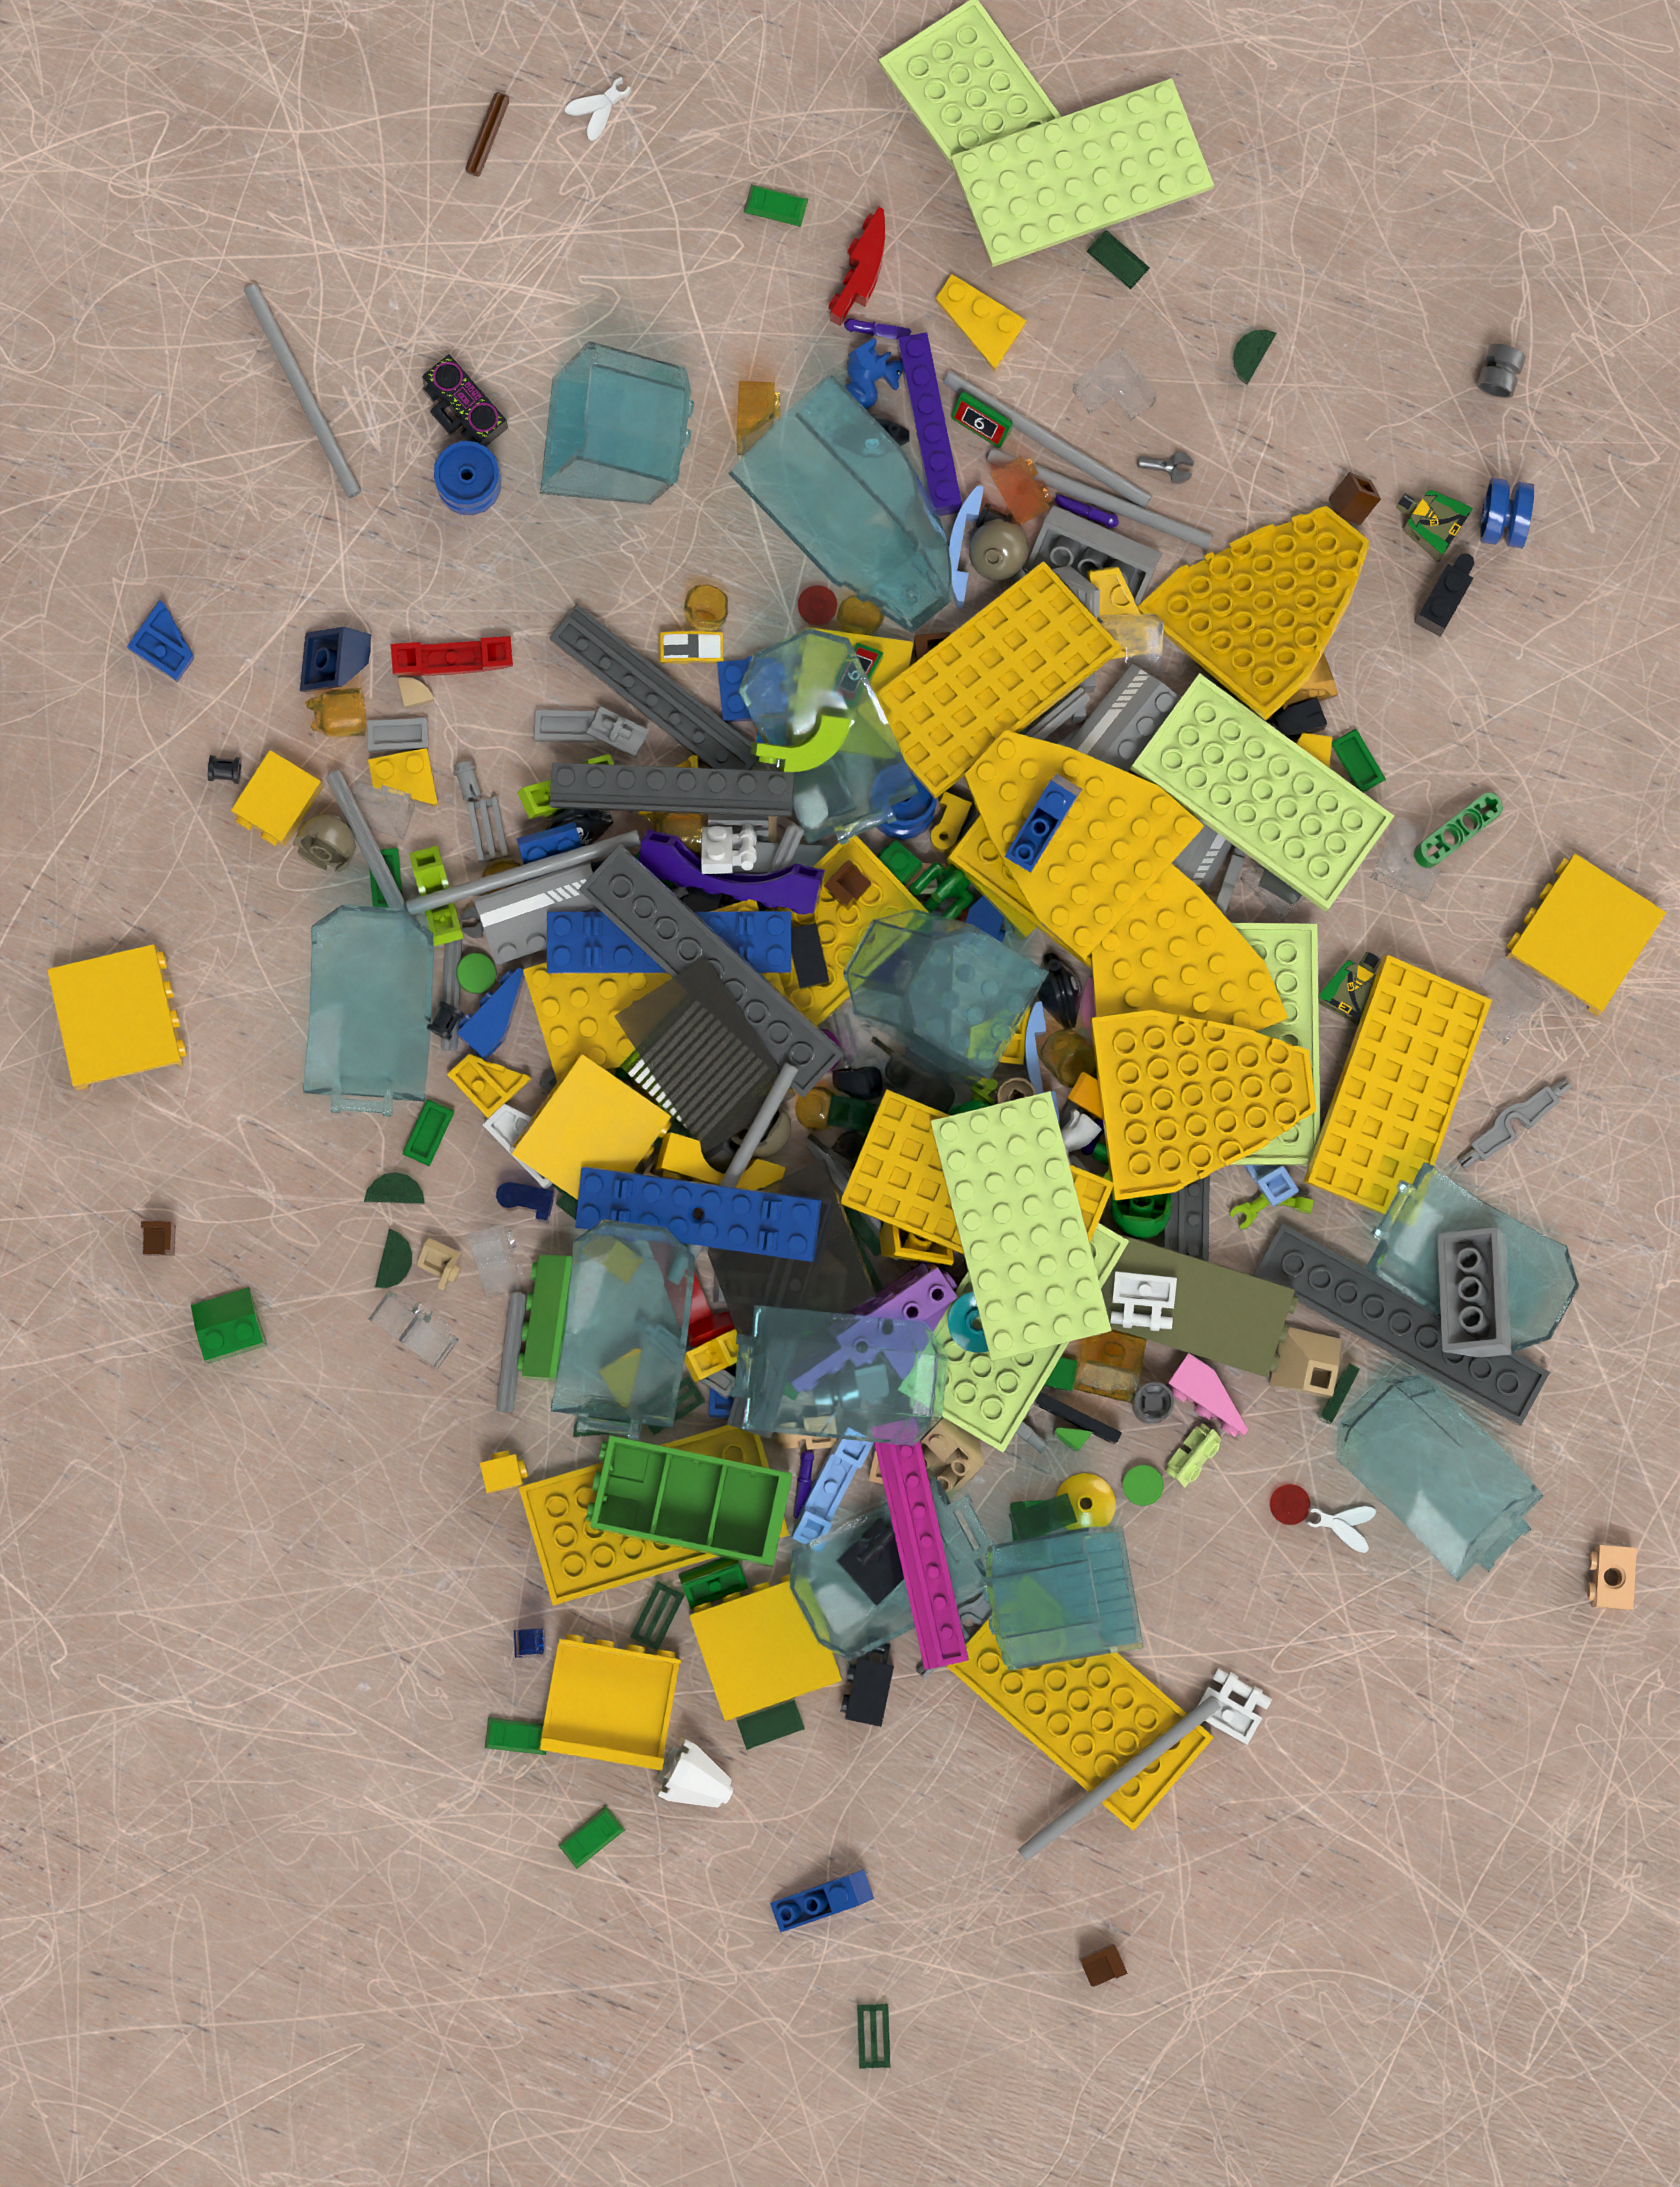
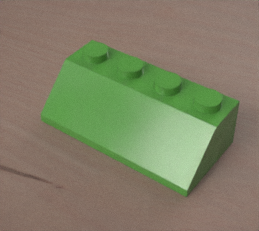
M539 1255L538 1262H533L531 1280H535L534 1293H528L526 1310L531 1311L529 1323L524 1322L522 1340L527 1341L525 1353L520 1352L518 1359V1371H522L524 1379L561 1384L578 1266L573 1256Z

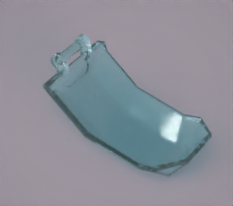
M807 628L753 654L738 691L764 743L780 746H791L800 743L811 733L815 724L816 714L852 719L844 743L829 760L815 768L794 772L792 807L804 830L803 834L808 844L835 832L840 844L844 845L850 842L849 838L886 821L888 824L896 821L897 818L892 806L919 794V791L850 640L845 637ZM777 759L776 764H774L777 771H780V759Z
M340 905L311 926L310 1015L303 1093L332 1095L331 1113L340 1114L341 1111L382 1113L383 1117H392L394 1100L425 1102L430 1031L426 1027L428 1024H431L434 934L404 909ZM343 1095L380 1097L384 1099L383 1101L343 1099L342 1097Z
M1426 1162L1421 1166L1412 1185L1400 1180L1396 1186L1398 1191L1378 1226L1375 1225L1371 1232V1235L1380 1242L1366 1269L1421 1306L1441 1316L1437 1234L1498 1227L1506 1237L1511 1353L1550 1340L1579 1288V1282L1568 1247L1544 1236L1483 1202L1439 1172L1435 1166Z
M604 1219L573 1241L565 1335L555 1391L551 1401V1412L578 1415L577 1432L587 1433V1430L628 1435L629 1439L639 1440L642 1424L673 1428L687 1348L695 1256L666 1227ZM591 1416H595V1417L610 1418V1419H617V1420H624V1421H631V1422H630V1423H625V1422H617V1421H610V1420L595 1419V1418H590V1417H591Z
M755 1305L752 1336H736V1344H739L735 1386L731 1387L730 1396L746 1398L743 1429L915 1446L942 1418L948 1355L926 1322Z
M1416 1374L1381 1378L1338 1421L1336 1460L1406 1525L1457 1582L1476 1563L1486 1572H1489L1495 1566L1494 1562L1521 1535L1525 1536L1531 1530V1527L1522 1517L1544 1495L1501 1447L1425 1375Z
M936 1476L929 1481L956 1603L959 1605L994 1586L980 1558L998 1548L994 1541L989 1540L971 1505L973 1501L970 1495L967 1494L951 1503ZM888 1502L792 1550L788 1589L816 1643L848 1661H852L915 1628L905 1579L878 1606H875L836 1561L878 1518H881L894 1531ZM960 1510L980 1548L974 1550L955 1514L956 1511Z

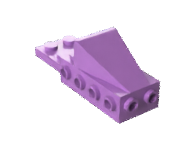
M920 1263L914 1269L912 1268L828 1326L827 1329L833 1338L794 1364L788 1381L798 1393L802 1390L807 1392L820 1383L819 1378L828 1372L834 1374L845 1366V1360L848 1359L855 1367L859 1365L864 1367L878 1357L876 1355L878 1352L881 1353L891 1370L903 1380L908 1376L949 1304L958 1298L953 1291L957 1285L942 1267L938 1268L933 1263Z

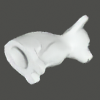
M1076 1109L1070 1111V1121L1060 1130L1069 1164L1068 1152L1088 1145L1102 1130L1090 1117L1084 1113H1079Z

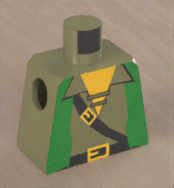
M1428 490L1421 501L1405 492L1396 506L1397 509L1410 516L1403 529L1404 532L1438 562L1473 510L1472 507L1433 490Z
M1365 952L1359 965L1351 960H1347L1318 995V1003L1358 1026L1376 977L1374 973L1380 965L1381 959L1372 953Z

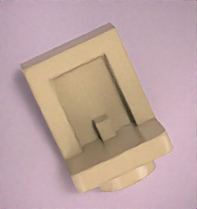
M428 1237L416 1266L441 1277L438 1289L443 1291L448 1282L454 1283L461 1271L462 1267L457 1265L461 1253Z

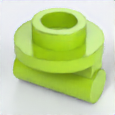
M992 1078L988 1079L983 1090L972 1085L970 1091L973 1093L971 1099L984 1101L991 1106L996 1105V1102L990 1095L995 1093L997 1081Z

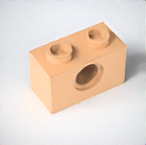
M1597 1545L1595 1546V1551L1590 1552L1589 1569L1593 1570V1582L1588 1583L1587 1599L1592 1601L1591 1608L1633 1610L1637 1548ZM1608 1569L1614 1570L1618 1575V1581L1614 1586L1608 1585L1604 1580V1573Z

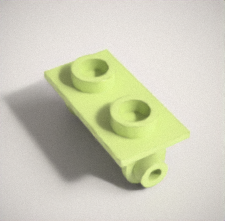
M1202 1423L1199 1427L1196 1426L1183 1443L1191 1449L1189 1454L1179 1448L1166 1464L1168 1468L1165 1472L1172 1478H1176L1185 1488L1189 1482L1197 1479L1205 1461L1217 1453L1222 1439L1214 1429L1211 1430Z

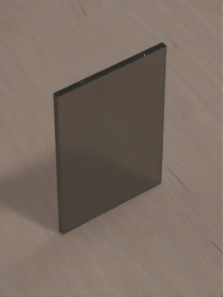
M707 957L699 960L689 968H684L681 973L639 1000L633 1001L631 1005L614 1015L694 1139L700 1141L701 1150L704 1154L720 1143L726 1142L728 1138L753 1123L781 1071ZM791 1086L780 1105L796 1096Z

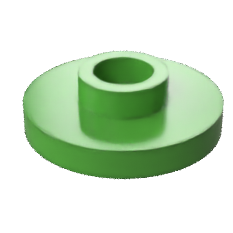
M472 953L459 961L456 967V979L465 991L479 994L492 987L496 979V969L493 962L487 956L480 953Z
M1138 1465L1130 1469L1126 1473L1122 1484L1126 1498L1138 1506H1148L1155 1503L1161 1497L1164 1488L1160 1473L1148 1465Z

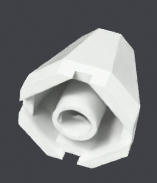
M680 1737L677 1742L682 1745L680 1748L673 1746L664 1761L663 1769L659 1771L657 1781L662 1783L661 1788L655 1786L653 1793L672 1802L716 1808L721 1803L726 1804L734 1789L730 1786L732 1779L696 1744Z

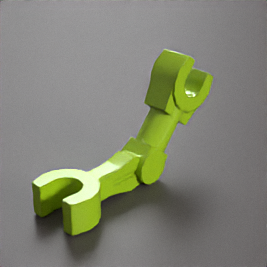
M1261 1194L1252 1203L1249 1204L1247 1202L1233 1208L1229 1216L1233 1218L1239 1213L1246 1216V1221L1239 1226V1229L1243 1231L1251 1226L1257 1218L1258 1212L1271 1204ZM1290 1197L1276 1206H1287L1296 1211L1311 1214L1314 1200L1305 1197Z

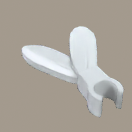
M622 77L614 81L613 86L604 93L605 95H594L576 99L565 107V113L572 116L594 112L587 128V135L590 141H595L603 133L612 105L621 98H626L630 95L631 87L629 86L623 92L617 90L618 85L623 84Z
M1360 1506L1339 1512L1333 1516L1325 1514L1316 1508L1308 1509L1309 1512H1316L1318 1514V1520L1315 1523L1306 1521L1307 1525L1312 1527H1329L1353 1550L1366 1553L1369 1550L1366 1539L1351 1526L1370 1521L1376 1514L1374 1508Z

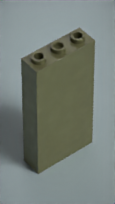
M1119 1233L1129 1243L1101 1290L1111 1328L1264 1377H1268L1269 1371L1275 1373L1280 1359V1355L1275 1354L1279 1342L1285 1343L1289 1326L1285 1325L1288 1313L1294 1314L1299 1299L1298 1296H1294V1288ZM1116 1271L1177 1277L1174 1309L1163 1307L1161 1309V1316L1173 1317L1172 1330L1160 1328L1159 1331H1151L1150 1327L1132 1326V1329L1122 1328V1324L1111 1323L1112 1311L1124 1312L1125 1307L1123 1303L1113 1302ZM1134 1305L1133 1313L1152 1315V1306Z

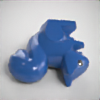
M875 338L848 354L847 371L851 382L845 385L846 392L844 395L847 403L856 410H866L875 405L878 399V391L874 382L883 378L893 390L899 388L898 381L902 374V364L897 360L889 363L886 362L891 356L890 351L883 355H878L874 349L877 344Z

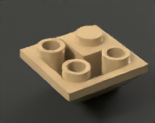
M1289 1327L1285 1343H1278L1276 1354L1280 1355V1359L1275 1373L1272 1372L1269 1386L1326 1399L1333 1397L1339 1370L1342 1339Z
M945 1418L921 1441L929 1481L948 1500L984 1466L979 1438Z

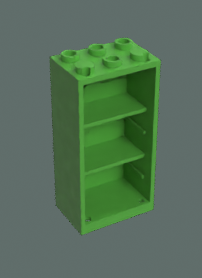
M611 1435L608 1442H602L599 1459L604 1462L602 1472L596 1471L592 1490L597 1492L595 1503L589 1502L586 1516L587 1522H591L590 1527L592 1530L773 1568L792 1481V1473Z

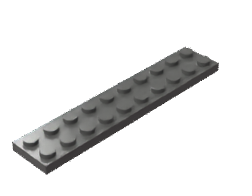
M621 844L578 889L777 1075H779L785 1062L799 1069L790 1087L802 1098L845 1054L833 1040Z
M1283 1223L1280 1225L1253 1276L1294 1288V1296L1299 1297L1297 1303L1518 1426H1521L1550 1374L1549 1371L1511 1351V1355L1482 1358L1443 1352L1441 1311Z

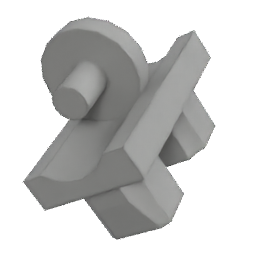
M601 706L587 731V735L636 758L649 733L648 729Z

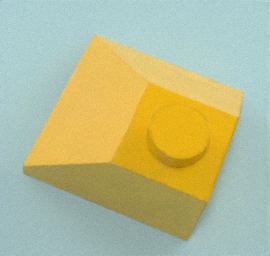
M884 1222L879 1234L882 1256L917 1262L953 1264V1250Z

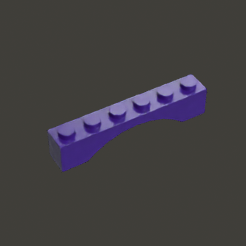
M928 333L898 337L897 350L902 364V374L914 419L931 518L959 513L962 501Z
M647 830L642 839L638 860L659 880L672 881L679 887L694 886L702 888L703 891L709 894L724 893L732 895L734 899L740 901L755 900L762 902L764 906L770 908L781 906L802 915L814 914L819 903L825 872L823 869L795 863L784 869L764 874L736 872L702 874L701 858L688 849L678 836Z

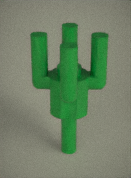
M934 862L909 889L914 895H919L936 878L938 888L923 906L931 914L947 897L956 898L957 900L940 916L941 921L949 925L973 901V894L967 889L971 882L965 877V873L957 869L954 864H950L945 868L941 863Z

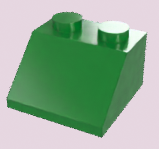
M250 1287L191 1305L198 1342L204 1361L208 1364L267 1346Z

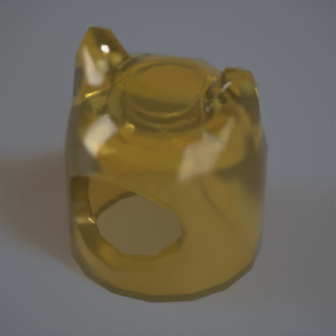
M361 687L331 689L323 692L319 697L311 698L305 702L306 707L314 711L315 721L311 724L313 731L322 732L325 736L332 738L365 736L366 709Z
M650 812L647 814V819L653 823V831L678 836L688 849L702 858V814Z
M1065 1028L1055 1031L1047 1037L1043 1045L1036 1046L1038 1057L1046 1069L1060 1084L1067 1088L1074 1087L1082 1071L1092 1077L1097 1073L1093 1045L1075 1030Z

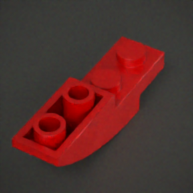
M878 207L874 215L872 213L868 214L862 225V229L865 231L860 239L854 238L847 251V254L850 255L849 266L855 268V270L851 268L843 281V284L846 285L841 295L838 293L834 295L828 307L831 310L830 321L839 326L842 325L854 302L866 307L879 278L885 248L884 209Z

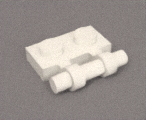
M745 824L742 826V831L739 834H733V827H702V874L732 873L733 866H741L744 870H751L757 858V852L754 848L757 842V835L754 827L751 824Z
M1116 1271L1113 1302L1123 1303L1125 1307L1124 1312L1112 1311L1111 1323L1122 1324V1328L1132 1329V1326L1150 1327L1151 1331H1159L1160 1328L1172 1330L1173 1317L1161 1316L1162 1307L1174 1309L1177 1277ZM1134 1305L1152 1306V1315L1133 1313Z
M1218 1668L1212 1679L1222 1684V1688L1218 1693L1207 1687L1197 1706L1212 1695L1221 1708L1205 1721L1248 1745L1262 1720V1717L1253 1713L1252 1710L1256 1704L1267 1710L1272 1699L1262 1694V1689L1256 1686L1252 1688L1238 1680L1239 1676L1232 1672L1228 1674ZM1231 1691L1247 1699L1243 1706L1228 1698Z

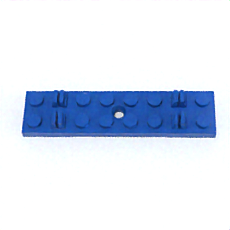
M791 911L695 912L759 973H791ZM547 912L548 974L667 973L603 912Z
M584 1166L581 1170L575 1228L813 1262L815 1261L822 1199ZM695 1208L703 1210L704 1216L702 1219L695 1218Z

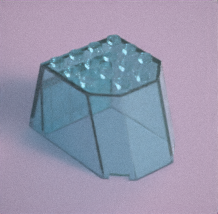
M588 341L552 378L540 494L649 505L661 497L674 483H677L683 452L690 442L691 431L687 429L688 418L692 416L694 401L690 399L691 388L686 368Z
M916 909L873 919L843 971L853 1004L851 1005L852 1012L855 1016L970 1087L973 1085L979 1089L991 1078L1049 973L975 925Z
M1123 1526L1086 1527L988 1546L985 1555L987 1584L983 1586V1593L986 1603H990L992 1616H989V1628L992 1635H996V1641L1001 1650L1003 1662L1007 1665L1009 1671L1144 1648Z

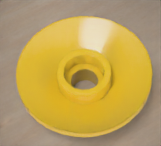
M1082 1473L1071 1476L1061 1484L1055 1496L1054 1506L1056 1515L1065 1528L1076 1534L1090 1535L1101 1531L1110 1523L1115 1513L1116 1500L1113 1490L1105 1480L1093 1474ZM1082 1498H1089L1092 1505L1089 1509H1083L1080 1506Z

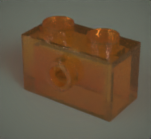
M1020 456L990 473L1018 526L1051 509L1049 502L1053 501V498L1045 484L1040 487L1034 476L1039 473L1031 458L1025 461L1024 457Z

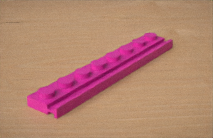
M912 1418L873 1427L871 1430L892 1525L896 1534V1543L924 1669L928 1670L968 1661L969 1656L916 1419Z

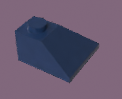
M344 626L305 633L300 691L311 692L343 687L369 664L371 634Z

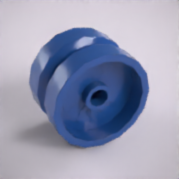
M461 441L449 445L440 453L434 464L436 488L440 500L448 509L460 515H476L485 512L495 504L501 492L502 479L496 458L487 447L477 442ZM471 476V479L465 480L464 477Z
M1491 477L1482 507L1481 543L1496 545L1500 541L1505 527L1504 536L1507 546L1523 549L1532 517L1534 484L1518 481L1514 485L1509 499L1510 485L1508 481Z
M904 763L891 765L881 771L874 781L869 806L871 819L878 830L888 837L900 840L915 838L924 833L933 822L937 798L935 799Z

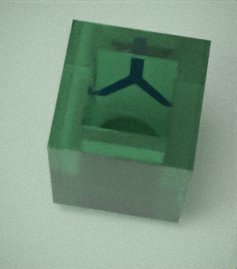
M832 1095L826 1125L845 1131L868 1134L874 1121L877 1104L857 1098Z

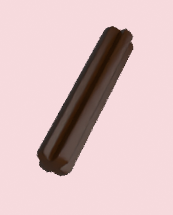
M496 92L492 98L465 167L466 172L470 175L479 177L483 171L509 104V97L505 94Z

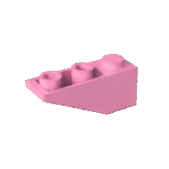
M1188 1353L1166 1384L1171 1389L1173 1397L1182 1403L1186 1399L1196 1406L1195 1412L1207 1420L1213 1417L1221 1422L1220 1428L1232 1437H1236L1237 1434L1243 1437L1248 1428L1216 1372Z

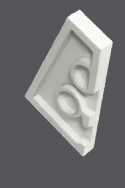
M503 1104L483 1126L510 1153V1148L532 1117ZM513 1156L545 1190L553 1184Z

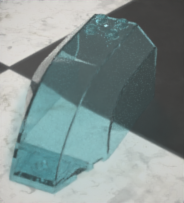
M833 374L827 375L781 416L728 474L832 583L840 588L843 585L857 593L856 598L862 602L870 601L881 608V614L913 633L951 601L952 566L946 536L937 511L905 452Z

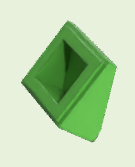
M1059 1427L1053 1434L1073 1451L1078 1452L1093 1432Z

